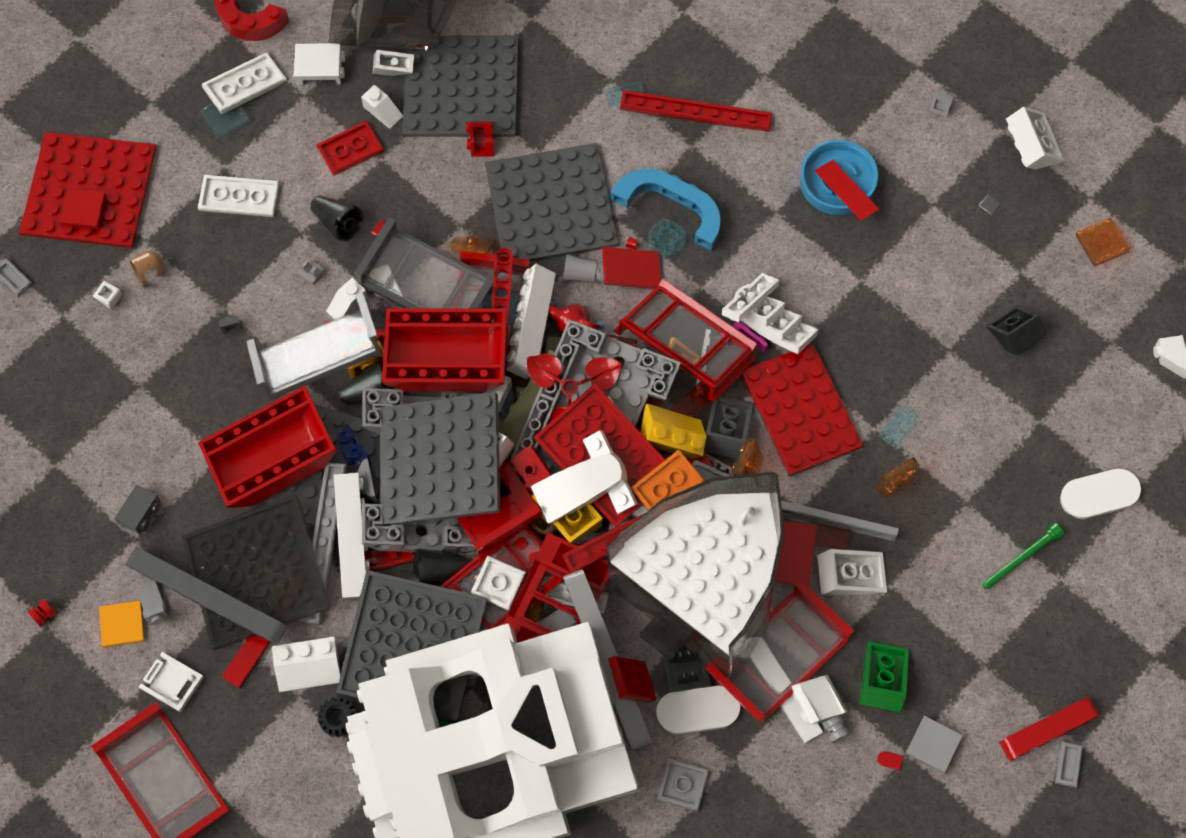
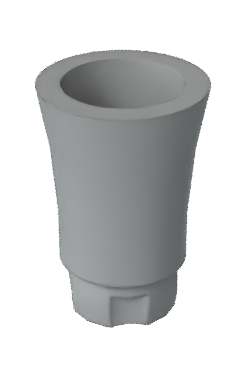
M567 254L563 281L604 282L603 263Z

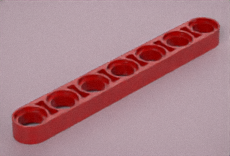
M501 248L495 254L491 309L501 307L507 309L506 371L513 254L508 248ZM502 254H507L510 258L506 262H501L499 257ZM500 272H506L509 275L504 280L499 279L497 276ZM499 290L507 291V295L503 298L496 295Z

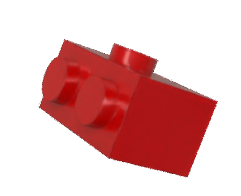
M529 445L510 459L513 463L511 468L517 475L520 474L524 479L522 483L528 492H533L531 486L553 475L534 446Z

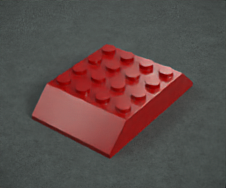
M386 308L382 384L405 392H487L503 385L507 309Z
M306 386L293 391L198 442L227 508L250 507L266 500L324 469L337 451Z

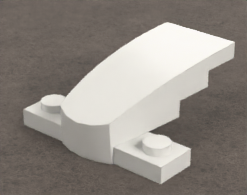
M762 273L751 284L739 288L734 299L722 309L723 316L733 321L744 322L763 337L796 354H799L817 336L818 329L801 323V315L785 310L784 302L767 297L779 286L778 279Z
M602 430L583 439L591 459L564 469L531 486L548 523H553L567 514H572L586 504L593 503L606 493L609 494L618 514L638 504L627 482L625 466L621 459L613 453Z

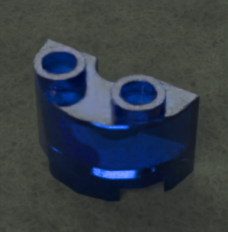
M347 424L338 434V445L344 460L350 465L360 466L363 459L368 458L371 465L368 453L362 445L357 446L358 442L355 439V434Z

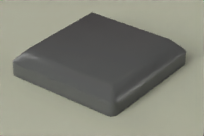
M988 194L978 206L993 215L1002 203Z

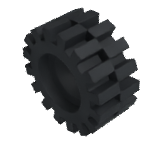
M332 697L330 701H324L325 704L319 707L320 712L317 714L318 723L323 731L332 737L347 735V716L356 714V711L347 699H342L341 697L335 699ZM335 710H342L345 713V720L339 725H334L329 720L330 714Z

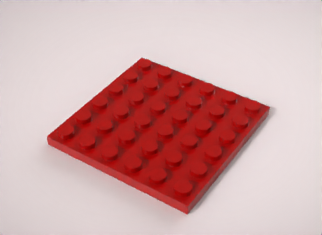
M45 132L19 234L133 248L156 152V144ZM67 188L105 192L106 199L99 229L60 225L59 220Z

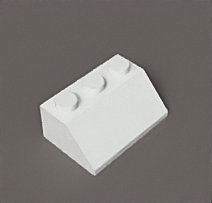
M1022 107L1006 118L1008 130L1015 139V146L1020 151L1021 160L1025 167L1036 170L1065 161L1045 113Z
M335 637L272 646L274 670L279 692L339 683L341 672Z

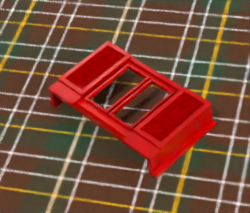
M505 458L500 466V477H502L511 493L500 500V513L475 515L470 519L468 516L457 518L479 555L542 516L540 508L535 504L520 478L511 468L507 458Z
M549 532L503 624L509 623L514 629L517 643L554 632L523 617L533 597L577 618L578 620L575 625L581 624L575 609L536 591L545 571L560 579L570 574L561 555L578 547ZM604 558L582 568L596 603L614 568V565Z

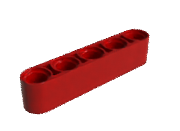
M1087 697L1006 737L999 744L1011 762L1015 757H1021L1031 752L1035 747H1041L1049 743L1053 738H1059L1069 733L1068 731L1071 729H1077L1087 724L1089 720L1097 719L1100 717V714L1090 697Z

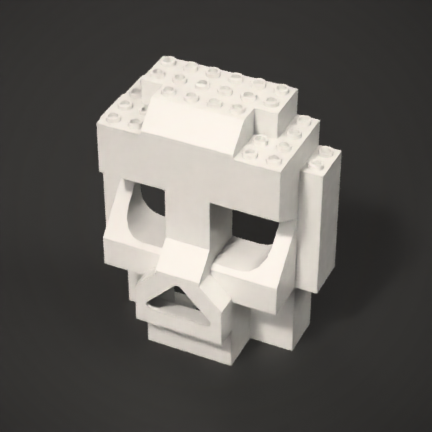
M585 622L517 643L514 629L508 623L385 660L387 664L384 667L386 676L359 683L360 690H357V695L360 703L363 702L365 711L347 716L346 729L350 740L347 742V747L350 755L353 754L355 762L352 763L356 776L359 775L360 784H358V790L361 797L364 796L366 805H363L365 816L370 818V821H374L376 826L373 828L374 837L562 838L571 835L566 813L639 792L634 770L632 769L607 687L608 684L590 623ZM475 674L483 677L493 709L477 717L440 728L433 702L434 692L438 685L463 675ZM538 686L541 689L556 742L554 749H549L512 728V723L532 688ZM507 759L514 784V795L511 803L503 811L484 819L469 817L463 811L453 775Z

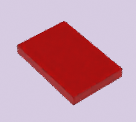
M367 120L316 144L333 176L384 152Z
M605 246L602 248L604 285L655 289L660 284L659 252Z
M776 520L775 528L778 543L771 582L795 585L801 579L809 587L817 526Z
M618 656L608 658L619 699L646 703L657 701L645 661Z

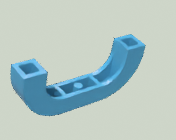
M639 169L623 176L611 190V200L628 208L634 197L639 193L655 191L694 210L702 220V224L695 234L694 242L710 251L715 246L720 232V213L718 207L709 195L698 189L694 184H688L676 175H670L657 169Z

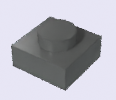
M238 315L226 316L218 320L223 334L242 330Z

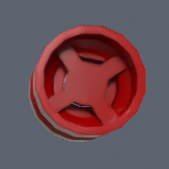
M42 599L36 608H31L28 611V614L40 627L46 624L48 618H53L57 614L45 599Z

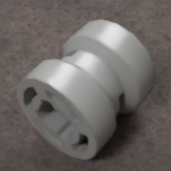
M841 715L834 716L822 723L824 729L830 733L829 739L831 743L838 742L837 739L840 737L845 739L850 735L848 728L844 727V720Z

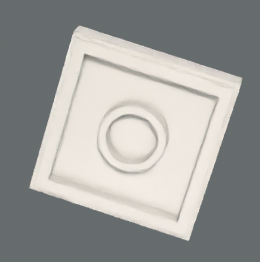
M487 556L470 594L487 597V602L509 611L526 572Z

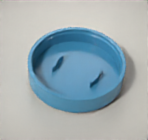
M831 140L814 147L803 161L800 174L802 193L806 200L821 212L830 215L852 214L853 212L814 170L834 160L871 200L878 182L876 163L869 152L856 143L845 140Z

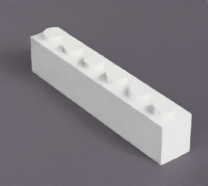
M538 264L524 272V283L520 290L521 298L516 308L518 312L517 318L513 323L514 332L509 342L511 345L510 352L506 357V370L525 379L530 377L527 370V357L540 355L556 273Z
M358 473L334 475L342 598H360L366 570L370 571L369 559H365L364 551H368V547L362 545L361 511L362 504H365L364 498H360V490H364L363 478H359Z

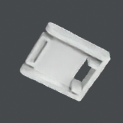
M162 652L160 657L167 661L164 664L156 659L143 679L144 682L150 685L149 688L143 684H140L139 688L181 713L204 677ZM186 682H192L182 700L177 696Z

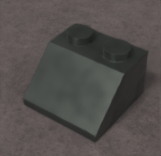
M1015 306L986 325L1003 348L1014 355L1022 353L1027 347L1037 343L1042 337L1047 335L1040 315L1020 306Z

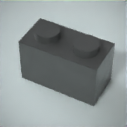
M136 484L116 515L115 520L119 525L140 534L142 530L145 531L148 528L151 515L158 512L161 500L153 492Z

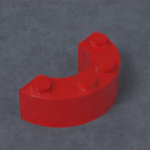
M215 0L216 9L223 27L232 36L241 40L261 41L278 34L289 21L286 9L272 4H268L259 13L245 14L238 10V0Z

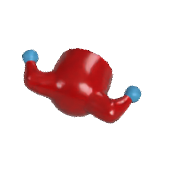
M550 300L548 315L556 321L557 327L562 334L569 319L596 330L604 329L605 325L602 321L597 322V324L590 322L589 312L582 305L570 304L560 309L555 307L554 302Z

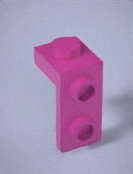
M737 321L732 327L757 343L756 347L763 353L767 351L768 344L764 337L761 335L757 336L745 323L741 324ZM729 340L724 346L728 349L733 341Z

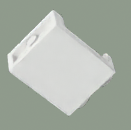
M340 43L295 44L294 80L296 85H303L304 80H336L337 84H341V78L345 76L344 67H342V62H345V51H342Z

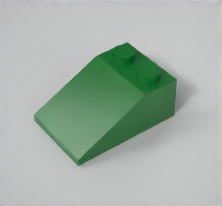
M871 641L867 642L860 686V705L901 713L906 698L909 649Z

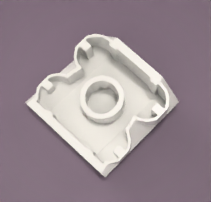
M828 675L791 686L794 699L802 706L801 718L806 723L816 724L834 716L847 713Z

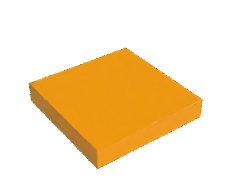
M140 601L99 607L103 648L145 642L142 604Z

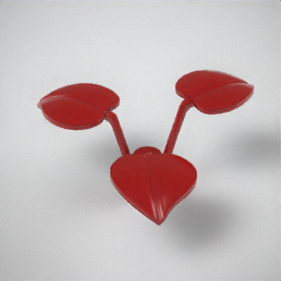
M540 354L527 357V370L533 382L542 388H550L554 380L562 384L561 389L563 393L568 395V406L572 404V395L577 393L578 385L591 380V384L595 383L602 391L608 390L615 385L622 367L621 363L614 359L599 357L592 359L586 365L585 372L589 376L588 378L577 382L573 379L563 381L557 377L562 371V365L556 356ZM560 406L556 408L552 413L551 421L567 407Z

